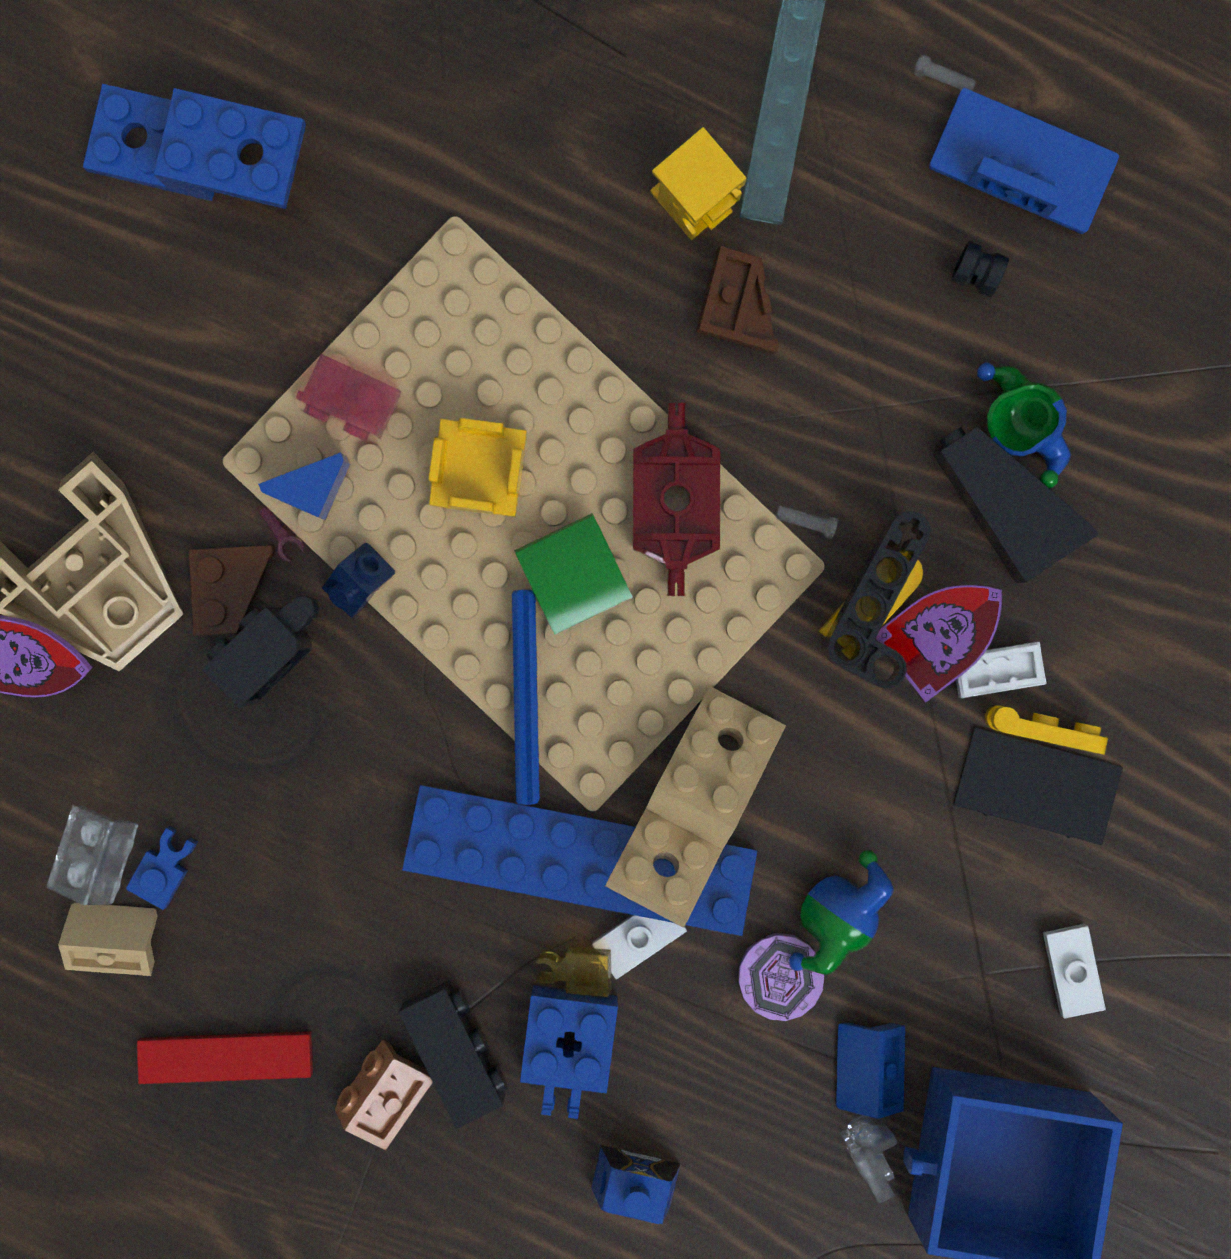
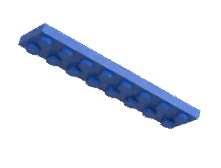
M420 785L403 871L672 922L605 886L636 827ZM725 845L686 923L687 926L739 936L743 935L757 850ZM658 859L653 862L654 869L659 875L664 877L675 875V868L670 861Z

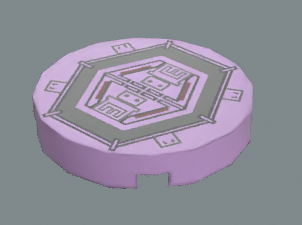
M774 933L754 942L747 948L739 963L738 982L744 1000L754 1012L770 1020L788 1021L803 1016L815 1006L823 991L824 975L807 969L795 971L789 965V958L795 952L802 953L805 957L815 955V951L806 941L792 934Z

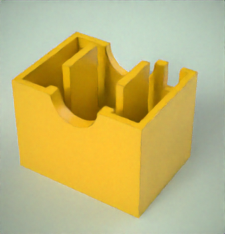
M703 127L652 170V173L660 183L655 185L650 192L692 241L707 227L710 230L714 229L733 212L731 207L740 200L742 195L740 188L745 185L747 178Z

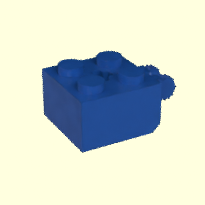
M533 985L520 1083L545 1086L541 1115L551 1116L555 1105V1087L572 1089L571 1096L568 1098L567 1112L568 1118L578 1119L582 1090L607 1093L618 1010V996ZM565 1032H574L575 1040L579 1041L574 1043V1045H565L564 1041L558 1038H564Z

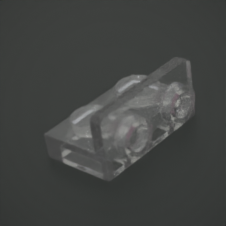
M72 805L46 888L82 905H111L119 891L123 871L134 845L138 824L132 821L114 820L85 806Z
M859 1116L847 1124V1130L839 1134L863 1181L880 1204L895 1196L888 1184V1181L895 1177L881 1152L895 1146L897 1141L881 1118Z

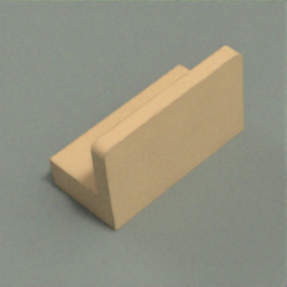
M89 903L71 904L58 944L65 970L151 976L155 963L151 938L157 920L156 909Z

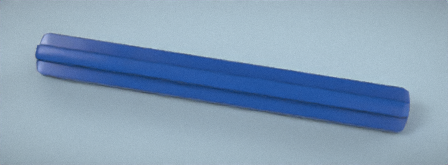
M515 590L512 593L516 802L522 805H531L538 803L540 799L536 597L533 590Z

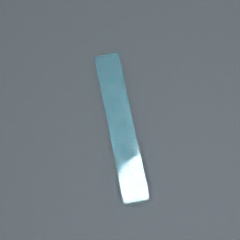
M781 0L739 216L741 218L782 225L826 0Z

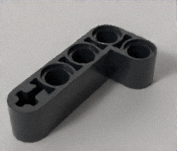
M906 511L892 517L888 521L823 644L824 654L832 664L871 685L881 688H893L899 685L905 678L907 671L903 656L894 649L875 640L928 542L931 533L930 524L921 513ZM911 522L913 524L911 531L916 534V538L903 542L899 552L886 549L887 544L890 547H894L902 539L903 532L898 529V526ZM900 552L907 553V557L903 556ZM883 558L893 561L897 569L895 578L889 583L880 580L876 574L877 564ZM864 596L871 598L876 605L875 616L867 622L862 621L855 611L857 601ZM843 635L850 636L856 645L855 653L847 660L840 659L834 649L836 640ZM881 656H888L894 664L893 674L886 680H879L873 671L875 661Z

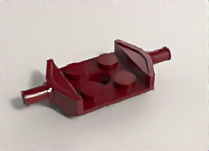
M675 402L667 403L668 429H666V434L633 449V550L664 564L665 569H668L667 596H675V583H677V596H685L684 569H687V565L720 550V449L709 442L689 435L688 429H685L686 403L678 402V416H676ZM678 486L688 492L690 498L689 505L682 511H673L665 504L664 496L669 488Z

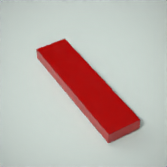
M312 1031L140 1038L137 1041L138 1084L311 1078L313 1075Z

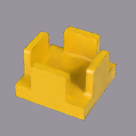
M459 418V421L440 419L438 438L434 437L429 481L432 483L429 505L516 517L527 430L506 428L502 423Z

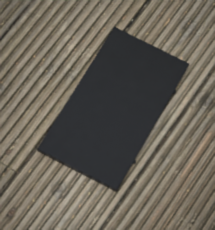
M974 727L953 805L984 813L985 816L991 815L1062 834L1067 838L1073 837L1102 845L1123 767Z

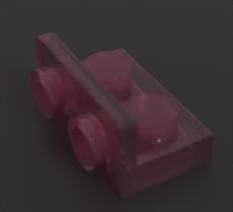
M321 354L304 392L299 390L296 399L305 404L303 413L324 423H327L331 416L345 423L342 431L367 441L369 434L381 439L402 392Z

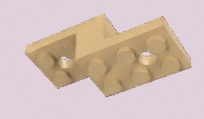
M709 686L605 886L684 928L722 850L734 832L786 725ZM722 735L734 737L739 744V749L730 751L723 748L718 741V737ZM658 859L670 861L675 868V875L670 877L659 875L654 869L653 862Z

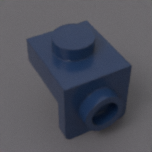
M364 543L337 565L322 589L328 594L335 606L343 609L353 618L365 607L375 592L392 578L395 570L370 544Z

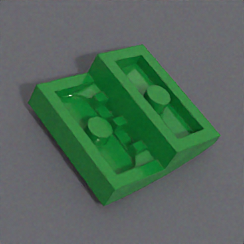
M593 513L514 550L554 634L562 632L633 597Z

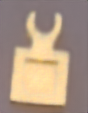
M569 946L565 953V958L560 957L554 952L546 951L542 952L536 960L538 964H548L553 972L540 971L536 978V981L540 984L549 985L556 981H566V993L608 997L612 990L611 950Z

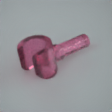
M264 507L259 511V514L279 541L277 547L278 554L284 561H292L284 550V544L287 541L296 542L299 549L304 552L305 544L303 540L296 535H289L268 507Z

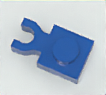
M171 826L164 830L160 838V852L156 853L153 850H149L145 853L126 887V890L162 910L168 907L188 871L179 866L181 859L191 854L198 841L190 838L186 841L182 850L175 849L171 841L177 830Z

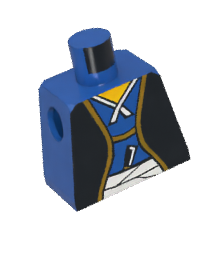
M601 1145L591 1189L600 1209L605 1212L655 1224H663L671 1207L680 1163Z

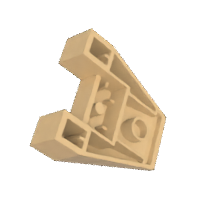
M92 452L61 480L58 489L85 516L79 524L29 568L0 541V614L39 624L62 637L78 652L120 671L183 615V611L124 482Z

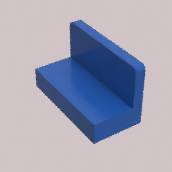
M847 1022L838 1025L836 1106L838 1109L876 1119L904 1111L905 1025L888 1023L875 1027H866Z

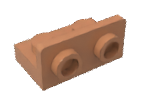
M382 1040L375 1051H371L366 1056L361 1071L353 1083L341 1092L335 1111L345 1131L386 1150L433 1082L425 1068L397 1055L392 1045Z

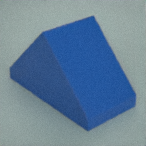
M340 452L258 485L262 493L326 520L350 463L347 456Z

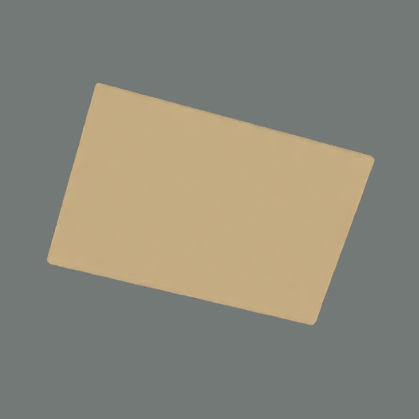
M451 217L223 458L224 467L333 570L362 544H370L395 570V574L375 592L368 603L514 741L512 593L515 590H533L514 550L593 513L633 597L557 634H554L536 598L539 764L589 811L598 810L703 699L709 686L714 687L823 572L825 567L824 562L720 464V550L687 565V569H684L685 596H677V583H675V596H667L668 569H665L664 564L633 550V449L666 434L668 414L459 217ZM459 418L502 423L506 428L527 430L516 517L429 505L432 483L429 481L434 437L438 438L440 419L459 421ZM340 452L347 456L350 463L326 520L262 493L258 485ZM671 487L664 496L665 504L673 511H682L689 505V494L682 487Z

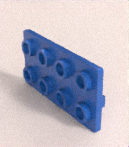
M963 88L958 95L931 158L929 168L1080 234H1084L1089 230L1118 162L1119 154L967 88Z

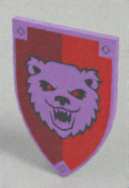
M982 585L946 587L923 596L880 629L876 640L903 656L907 668L905 677L925 702L966 673L984 655L994 638L999 624L1002 608V589Z
M0 615V693L22 697L56 695L76 685L93 668L71 644L51 630L27 620Z

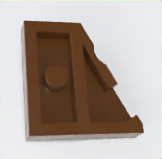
M724 246L717 248L696 332L770 354L778 352V339H774L770 313H772L770 298L764 288L766 277L762 258Z
M275 546L189 550L193 636L237 634L241 632L242 629L238 624L248 614L249 606L261 586V578L269 560H272L275 553Z

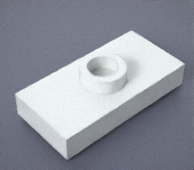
M1040 642L986 650L973 667L956 679L958 697L966 698L1045 685L1046 678Z
M630 915L592 941V945L617 980L687 932L685 926L683 928L672 922Z
M1080 924L1043 932L1060 1016L1066 1019L1106 1010L1089 927L1086 924Z

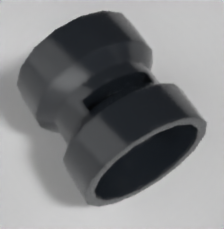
M969 240L957 261L951 281L962 286L971 283L977 287L979 293L991 298L1003 278L1009 263V257L998 252L994 254L985 253L981 245Z

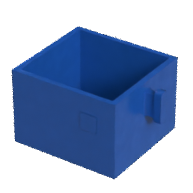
M932 1067L919 1149L905 1147L903 1163L908 1172L914 1175L908 1217L926 1253L954 1259H1101L1123 1122L1091 1092Z

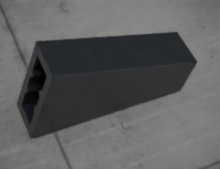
M960 427L939 441L943 449L933 454V456L1016 583L1029 581L1099 535L1089 522L978 427L967 433Z

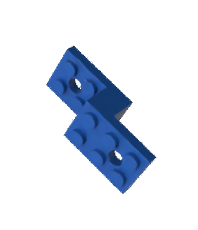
M102 84L83 168L87 172L208 201L213 200L214 192L286 209L306 122L302 118L174 88L172 98L169 100ZM137 127L146 129L147 140L145 144L139 148L128 147L126 143L127 134ZM251 143L261 145L263 147V156L258 163L254 165L242 163L240 154L246 145Z

